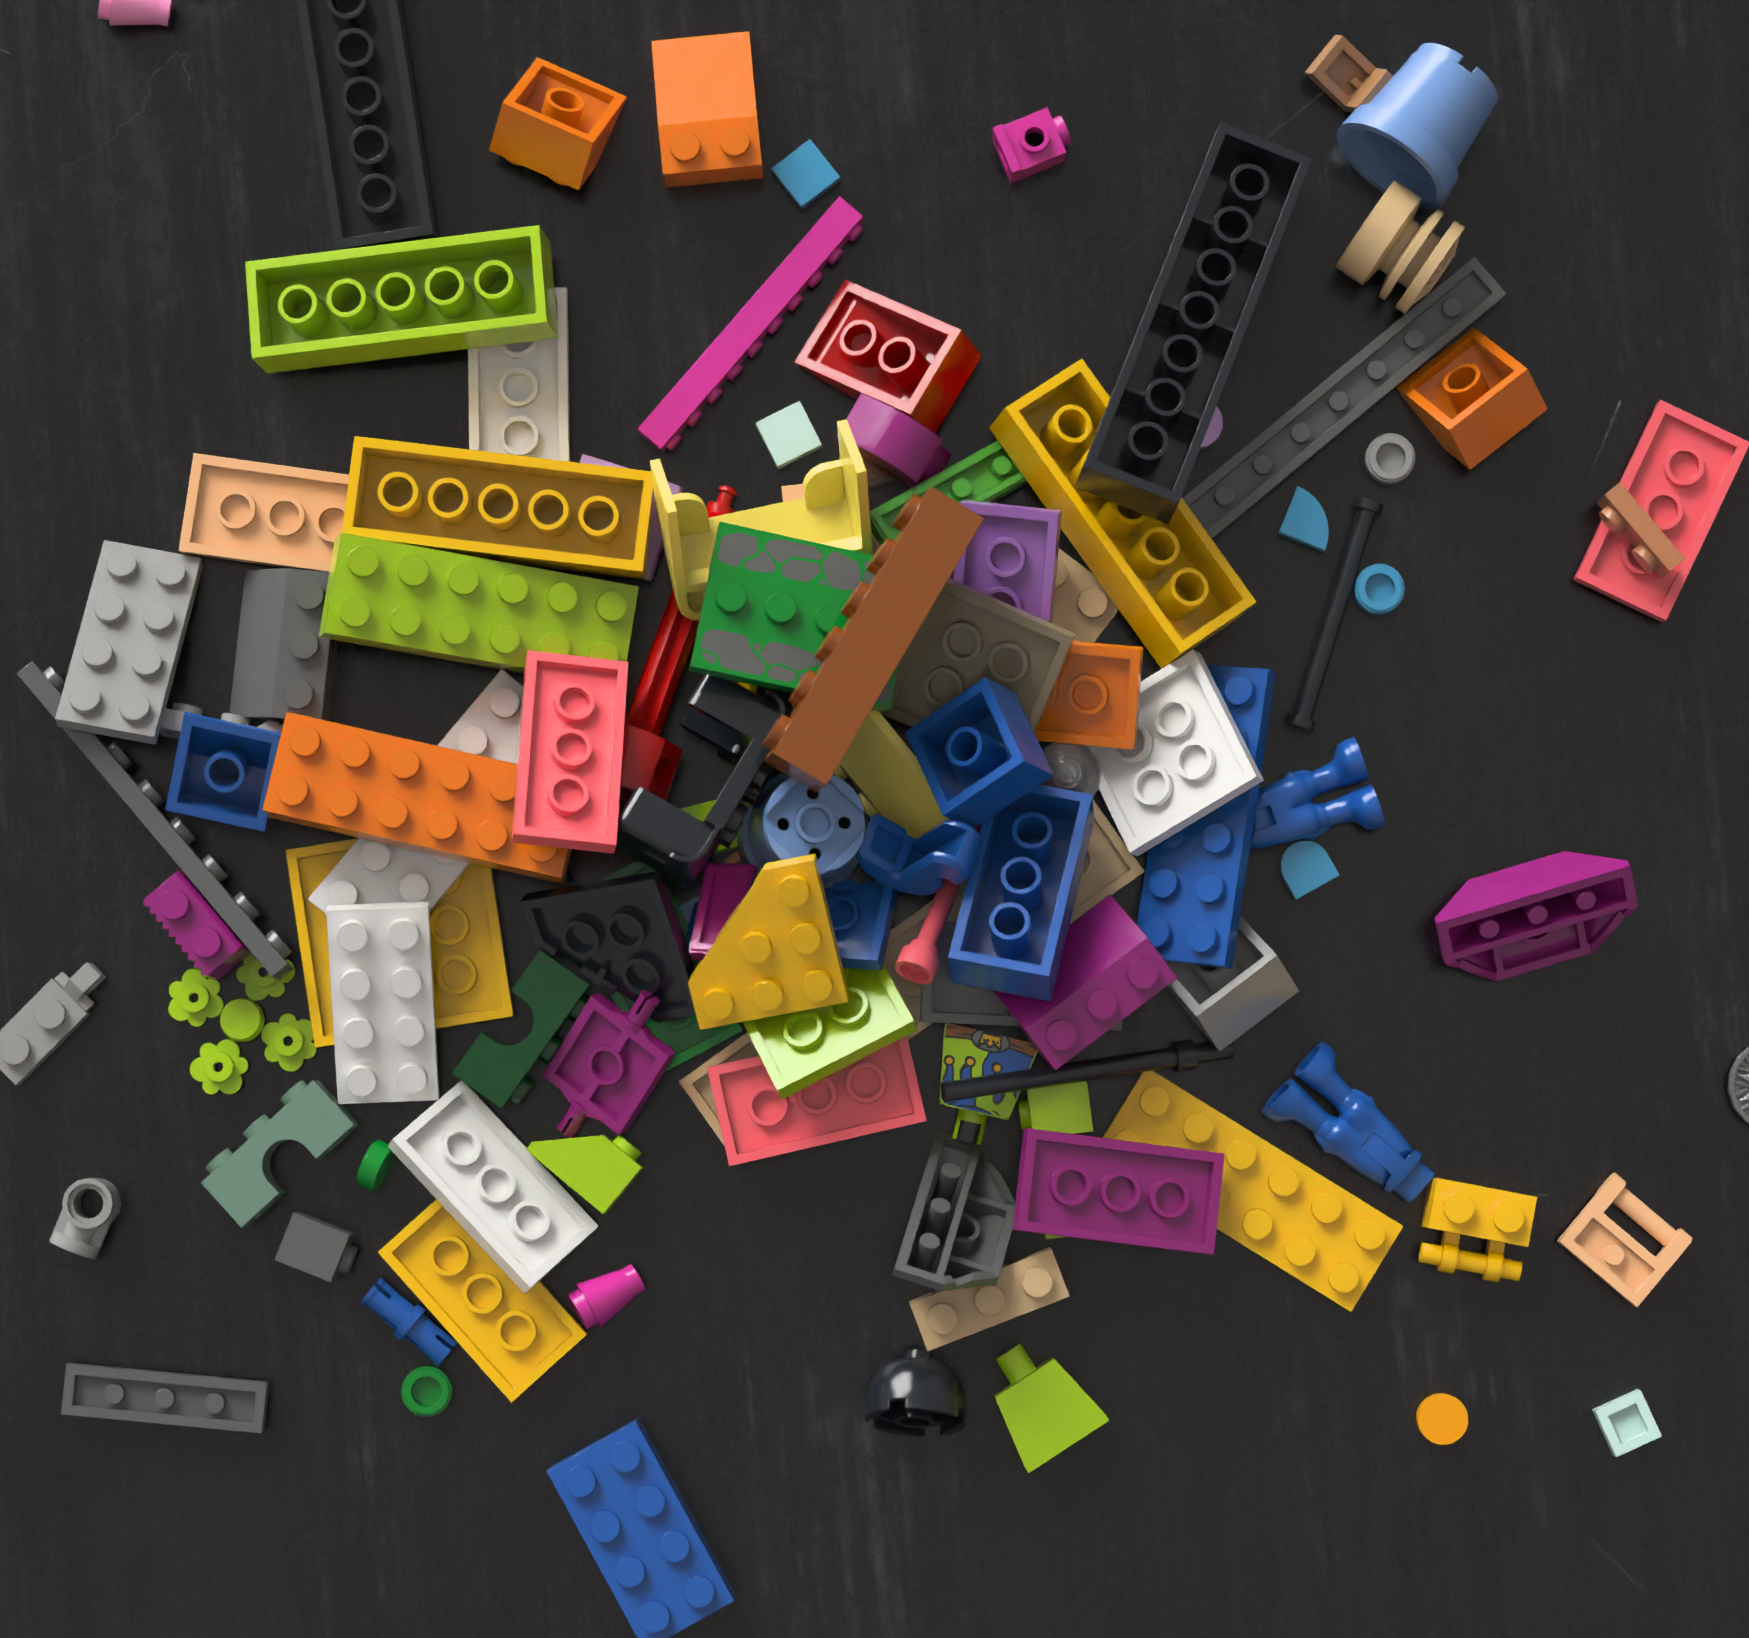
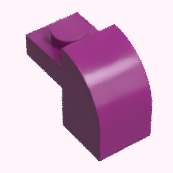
M862 393L846 418L861 457L890 470L910 488L942 472L951 455L941 445L943 440L931 430L904 413Z

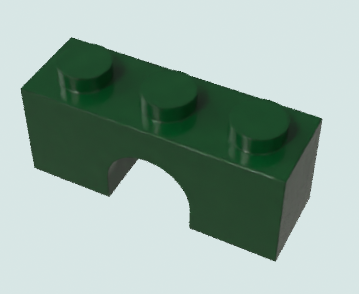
M540 950L511 990V992L523 999L532 1010L534 1021L528 1037L515 1045H503L488 1034L481 1032L452 1074L502 1109H506L510 1102L518 1106L535 1083L534 1080L529 1078V1075L539 1061L548 1065L564 1041L558 1036L568 1020L575 1023L590 999L587 994L593 986Z

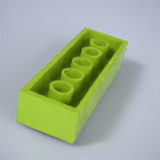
M539 225L245 262L252 359L266 373L558 338L551 242Z
M340 533L334 541L319 637L518 673L525 672V659L528 650L627 662L639 587Z

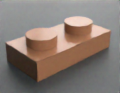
M1620 482L1597 501V504L1602 508L1599 516L1604 524L1614 534L1620 535L1623 533L1635 547L1631 551L1633 557L1648 573L1651 574L1655 571L1662 578L1685 559Z

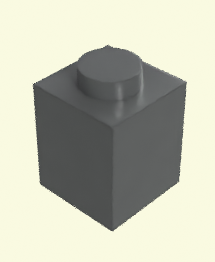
M294 1212L274 1260L328 1282H334L338 1280L340 1273L347 1276L354 1264L359 1249L352 1245L356 1234L305 1213Z

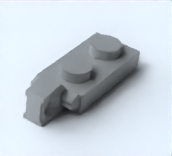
M86 962L71 978L64 972H61L55 979H51L0 1030V1070L15 1085L22 1084L90 1015L88 1011L95 1005V1002L88 995L106 978L93 963Z

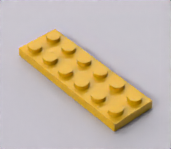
M1154 1071L1141 1073L1102 1137L1224 1153L1217 1230L1352 1312L1403 1228V1225Z

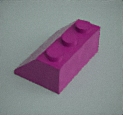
M1109 894L1070 923L1051 1001L999 991L993 992L1047 1065L1057 1070L1176 980L1177 977L1147 936Z

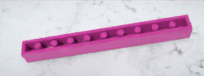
M839 196L639 426V434L662 454L667 448L670 451L673 450L681 441L683 436L680 433L687 425L693 427L701 418L703 413L700 410L707 402L713 404L723 392L720 387L727 379L734 380L743 369L741 363L748 355L751 358L754 357L763 346L761 340L768 332L772 335L777 331L784 321L781 319L788 309L793 311L804 298L801 295L808 286L813 288L824 275L821 272L828 263L833 265L844 252L841 249L848 240L853 242L864 229L861 226L863 224V215Z

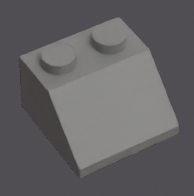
M1241 916L1232 969L1166 962L1177 977L1167 988L1195 1025L1219 1052L1299 992L1276 953Z

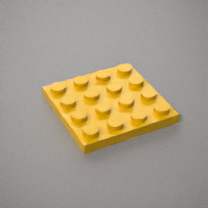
M359 838L286 850L315 1048L334 1046L327 918L326 914L311 903L308 898ZM471 863L430 912L436 1029L515 1017L493 869Z

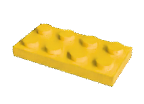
M437 1199L378 1251L380 1256L511 1403L588 1334L541 1280L524 1294Z

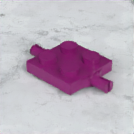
M642 990L629 1012L621 1010L601 993L591 996L542 1076L558 1087L571 1104L565 1116L557 1125L560 1132L565 1131V1136L575 1138L587 1117L600 1120L618 1135L627 1132L677 1052L652 1034L649 1027L646 1026L647 1020L660 1003L657 996L652 997L653 993Z

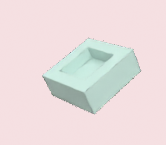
M800 401L756 422V427L777 469L822 448V444Z
M1639 1389L1592 1409L1611 1453L1615 1457L1662 1437L1647 1402Z

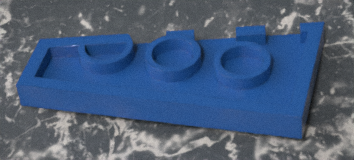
M855 879L834 882L833 888H826L824 891L843 968L882 970L899 891L880 881L856 884ZM698 902L694 903L693 910L686 934L685 941L688 950L690 947Z

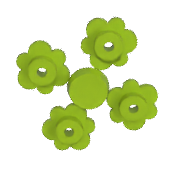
M250 953L243 959L244 966H241L236 974L237 979L241 983L246 984L245 992L249 998H236L227 1003L225 1007L222 998L217 995L221 990L219 981L207 979L201 975V970L189 969L183 974L182 982L176 981L170 985L169 994L174 999L171 1000L168 1010L173 1019L177 1021L188 1019L192 1026L200 1027L206 1022V1017L216 1018L220 1015L221 1029L229 1038L220 1041L217 1046L213 1043L203 1044L200 1048L201 1057L196 1058L190 1065L191 1076L195 1080L203 1082L202 1088L207 1094L213 1095L218 1093L219 1090L225 1094H235L241 1089L243 1084L241 1075L247 1072L249 1064L245 1058L239 1057L240 1047L236 1042L251 1041L260 1033L263 1042L268 1045L264 1052L266 1059L270 1062L279 1061L281 1068L286 1071H297L303 1065L304 1059H311L315 1056L317 1048H315L312 1042L314 1039L310 1020L301 1019L297 1021L294 1015L287 1013L280 1017L279 1023L271 1022L264 1026L265 1017L263 1010L255 1002L264 1000L268 995L278 998L284 994V983L290 982L295 975V967L289 960L287 961L294 969L280 981H277L269 973L265 977L261 976L260 972L264 967ZM198 994V1001L193 1003L191 1001L192 995ZM288 1037L293 1039V1043L290 1046L285 1044V1040ZM218 1063L223 1064V1069L220 1072L216 1071Z

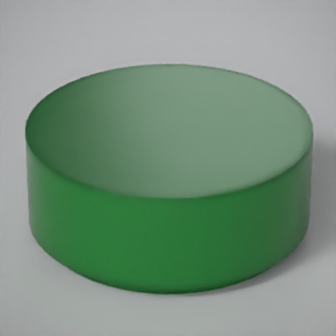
M377 1140L371 1144L357 1173L356 1181L358 1186L374 1193L380 1189L395 1158V1154L389 1149L388 1143Z
M425 1365L414 1369L406 1376L402 1384L401 1393L404 1404L412 1413L422 1417H430L439 1414L448 1407L454 1390L451 1378L443 1369L433 1365Z

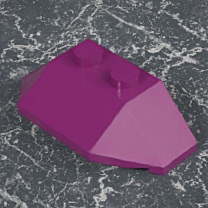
M1563 851L1469 879L1438 913L1434 920L1445 965L1454 968L1459 967L1472 974L1497 982L1593 953L1616 930L1624 917L1630 916L1638 908L1631 865L1627 860Z

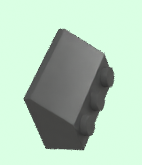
M291 568L245 570L230 704L231 714L244 716L255 721L270 720L284 723L286 712L330 721L338 641L319 637L329 572Z

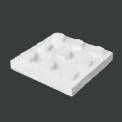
M1194 649L1141 681L1137 743L1134 750L1078 745L1129 853L1135 856L1141 855L1264 781L1202 655Z

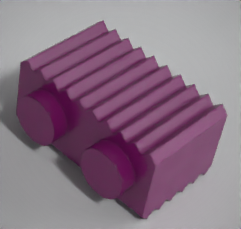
M180 870L175 872L144 899L143 906L150 909L151 915L156 916V922L163 924L162 929L168 931L169 937L175 939V944L182 947L181 952L188 954V960L195 962L194 967L201 970V975L210 979L220 980L251 953L184 872Z

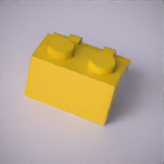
M1432 1178L1428 1184L1421 1227L1441 1230L1443 1234L1440 1246L1422 1242L1419 1262L1436 1265L1438 1271L1453 1274L1455 1269L1482 1274L1483 1280L1497 1283L1500 1278L1519 1281L1522 1272V1261L1504 1258L1505 1243L1529 1246L1537 1197L1441 1178ZM1460 1235L1488 1239L1485 1254L1460 1250Z

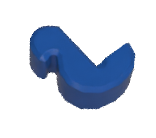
M879 814L871 816L868 822L863 842L856 853V858L862 869L881 883L904 893L922 896L938 892L943 887L945 879L952 881L955 885L966 881L982 840L979 833L971 825L954 819L945 820L921 836L914 838L908 836L906 830Z

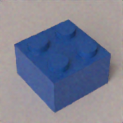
M986 677L905 732L942 815L949 819L965 822L973 828H976L1054 775L1016 693Z

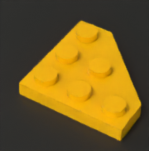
M816 854L765 863L755 878L753 885L741 903L737 905L703 960L699 962L691 974L688 985L700 1030L848 1002L850 994Z

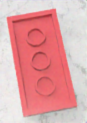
M1660 400L1653 410L1620 483L1685 559L1662 578L1655 571L1650 574L1633 557L1631 551L1635 547L1623 533L1620 535L1614 534L1601 520L1573 580L1662 623L1665 622L1747 452L1749 441Z
M527 651L512 843L614 854L617 844L628 662Z
M907 1036L784 1099H781L760 1056L707 1067L729 1166L927 1121Z

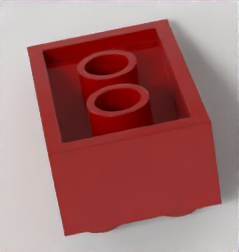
M844 279L795 360V363L798 367L855 400H858L862 393L904 413L933 433H936L982 355L961 329Z

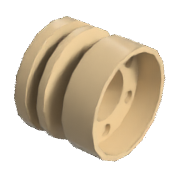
M1394 180L1341 256L1336 268L1361 285L1366 283L1378 270H1381L1387 276L1380 289L1379 297L1386 300L1396 284L1400 283L1407 290L1395 308L1406 314L1410 307L1430 293L1456 255L1455 252L1459 238L1465 226L1455 220L1445 235L1440 238L1433 233V230L1443 217L1444 212L1440 209L1436 210L1421 225L1414 220L1422 197L1397 180Z

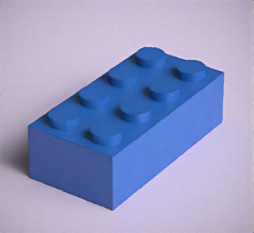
M1038 785L981 824L979 835L982 842L967 880L948 956L952 983L1046 1001L1052 1000L1094 825L1093 794Z
M640 1418L631 1421L554 1464L547 1470L550 1479L637 1638H669L735 1600L736 1593Z

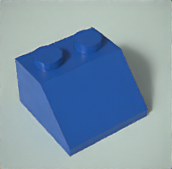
M185 712L165 810L264 832L272 818H269L262 809L281 733Z

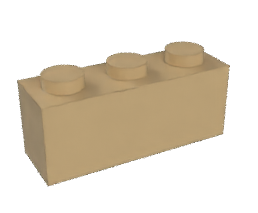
M1048 1247L1002 1265L998 1282L995 1285L949 1291L937 1290L911 1300L909 1304L927 1351L1057 1302L1070 1295L1053 1251Z

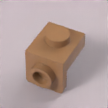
M1335 35L1304 72L1345 112H1353L1358 106L1369 104L1393 77L1387 69L1376 68L1343 35Z

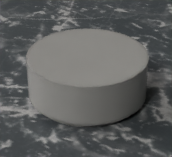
M1386 433L1376 437L1370 443L1364 455V465L1369 476L1376 482L1385 485H1393L1403 481L1410 474L1415 464L1413 446L1406 438L1395 433Z

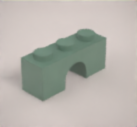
M303 1080L296 1083L281 1097L280 1101L285 1106L271 1119L266 1114H263L243 1132V1135L248 1140L234 1153L229 1148H226L206 1166V1170L210 1175L201 1184L241 1228L249 1227L286 1193L274 1180L270 1171V1158L277 1146L285 1141L294 1140L303 1144L316 1159H323L360 1125L342 1104H338V1100L321 1081L313 1080L308 1085Z

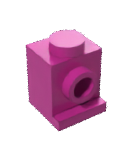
M1048 108L1008 124H1000L993 127L992 130L993 144L1010 183L1064 162L1066 158L1064 146L1071 143L1064 120L1061 116L1052 119ZM1038 132L1042 135L1044 141L1041 145L1033 147L1026 143V135Z

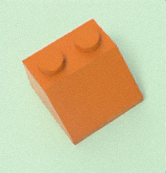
M537 57L502 102L489 151L504 157L512 164L525 166L550 177L557 184L579 190L596 167L627 96Z
M1474 327L1397 386L1400 395L1441 446L1469 470L1547 410V406L1529 370Z

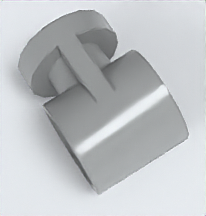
M101 1178L77 1180L70 1185L64 1193L63 1208L49 1241L72 1253L90 1259H97L109 1227L120 1213L122 1201L116 1186L108 1180ZM89 1189L99 1192L103 1199V1208L94 1218L86 1215L81 1207L82 1196Z

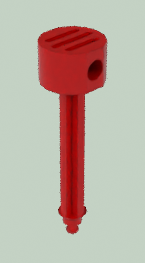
M726 485L718 488L719 495L717 501H709L707 504L708 518L736 512L730 507L733 498L737 496L734 488ZM673 589L624 722L619 801L627 803L636 787L644 788L666 801L683 755L682 749L668 740L659 737L696 636L699 620H692L681 614Z

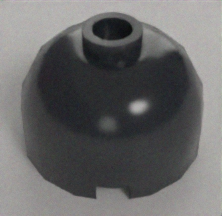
M918 1349L907 1350L903 1353V1358L887 1362L875 1373L867 1390L864 1420L867 1423L873 1419V1428L896 1435L925 1437L924 1428L941 1426L940 1436L949 1435L961 1431L966 1425L967 1405L965 1389L957 1373L947 1364L934 1360L932 1352Z

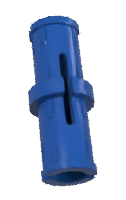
M383 1278L376 1282L360 1302L395 1330L392 1335L398 1340L404 1337L434 1362L433 1364L437 1367L458 1343L423 1314L426 1310L419 1303L413 1306L389 1286Z

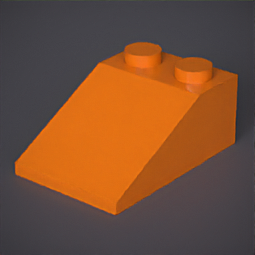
M749 31L652 41L662 172L666 188L764 178Z

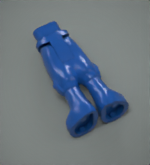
M1355 737L1339 743L1333 760L1323 767L1312 772L1308 770L1289 771L1282 779L1259 788L1250 849L1267 848L1300 839L1314 840L1317 836L1325 833L1330 826L1340 823L1356 822L1367 830L1378 829L1386 825L1380 803L1371 784L1325 803L1313 802V799L1319 794L1355 785L1369 779L1367 768Z
M1321 1041L1300 1062L1294 1075L1331 1102L1338 1110L1339 1117L1328 1114L1293 1079L1287 1080L1275 1091L1261 1112L1268 1119L1276 1123L1294 1120L1313 1132L1317 1143L1323 1148L1325 1153L1337 1156L1366 1178L1382 1185V1189L1388 1194L1395 1191L1407 1203H1411L1431 1181L1435 1173L1420 1161L1422 1153L1418 1150L1413 1151V1148L1402 1133L1376 1107L1373 1097L1360 1090L1351 1089L1336 1070L1335 1052L1326 1042Z

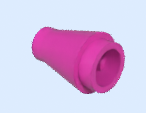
M629 1264L620 1270L575 1284L577 1289L567 1294V1297L582 1325L588 1330L596 1324L601 1328L636 1295L646 1289L632 1264Z

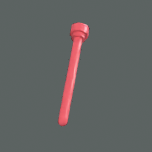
M981 824L974 828L978 833L980 832ZM945 879L943 887L935 894L918 938L911 940L909 945L902 947L895 964V970L904 979L923 985L930 984L933 981L940 964L938 958L939 951L936 945L962 883L955 885L952 881Z

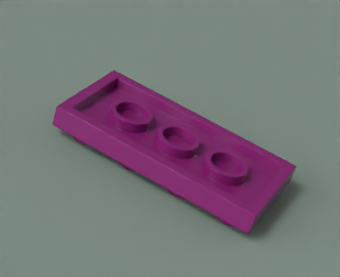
M1026 1128L1023 1131L1012 1230L1214 1255L1225 1154Z

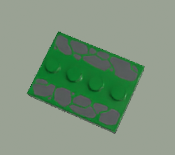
M719 522L689 671L793 693L800 679L808 670L814 673L817 672L822 662L814 656L829 631H832L835 625L842 629L848 618L840 614L855 587L857 588L861 581L868 585L872 579L873 574L868 572L866 568L874 555ZM899 663L871 710L888 714L891 709Z

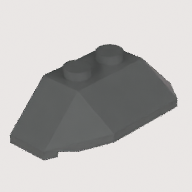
M937 1129L892 1276L939 1291L995 1285L1000 1276L1012 1232L1015 1199L1002 1175L990 1161L992 1156L985 1144L981 1143V1145L953 1139L952 1133Z

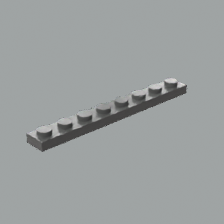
M1475 256L1183 498L1212 540L1506 296L1505 291Z
M31 661L17 675L55 719L65 681L51 666L43 671ZM63 728L267 972L277 981H280L294 969L286 960V957L292 953L290 948L273 929L265 935L253 921L260 915L258 910L242 892L233 897L221 883L228 877L226 872L210 854L201 859L190 844L197 838L178 816L172 821L167 819L158 808L165 800L146 778L139 784L126 770L133 762L117 743L113 741L106 746L97 734Z

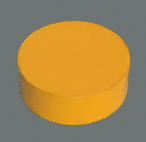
M1436 1393L1426 1397L1420 1403L1416 1412V1424L1420 1433L1427 1440L1439 1445H1448L1456 1442L1464 1435L1468 1426V1413L1463 1403L1456 1397L1445 1393Z

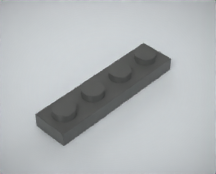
M67 1363L61 1414L264 1433L270 1382Z

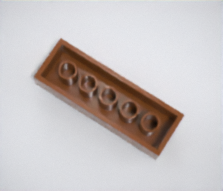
M931 486L922 497L913 493L892 524L893 528L900 531L894 541L887 537L866 568L868 572L873 574L869 584L867 585L861 581L858 587H855L841 610L840 614L848 618L843 628L841 629L835 625L816 652L814 657L822 662L817 672L814 673L808 670L791 694L788 701L796 706L790 717L782 714L766 736L762 745L770 749L765 757L764 762L814 792H818L828 784L984 520L983 517Z

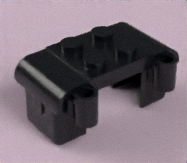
M704 674L686 705L690 706L681 721V726L690 733L719 748L717 756L736 766L704 822L641 787L635 788L618 816L616 848L656 871H661L667 888L680 890L691 886L699 877L709 858H713L720 845L729 849L743 825L742 820L749 809L744 804L746 803L754 807L768 782L767 778L773 769V766L764 762L770 749L762 744L776 720L782 714L785 715V705L781 697L771 689L766 691L763 698L733 680Z

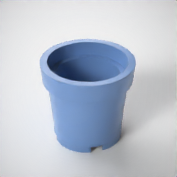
M1436 43L1420 45L1417 51L1411 54L1405 64L1369 104L1358 106L1342 123L1336 133L1340 150L1352 167L1363 178L1383 193L1386 192L1394 180H1397L1422 197L1418 209L1424 210L1438 209L1444 204L1458 180L1457 168L1499 99L1495 86L1481 69L1476 67L1472 73L1459 64L1464 57L1463 55L1451 48Z
M784 773L768 779L754 807L746 803L744 804L749 809L742 820L743 825L737 834V849L742 863L755 865L757 874H759L765 863L809 855L811 849H817L820 852V858L817 862L824 889L833 888L834 882L847 880L859 863L856 853L863 842L865 833L864 810L855 790L844 780L832 775L828 784L818 791V797L810 799L807 796L809 788ZM840 818L845 819L847 829H842L838 825ZM779 819L788 821L789 827L787 830L778 828L777 822Z

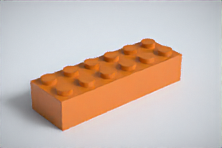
M286 712L262 809L269 818L564 884L572 849L511 842L517 764Z

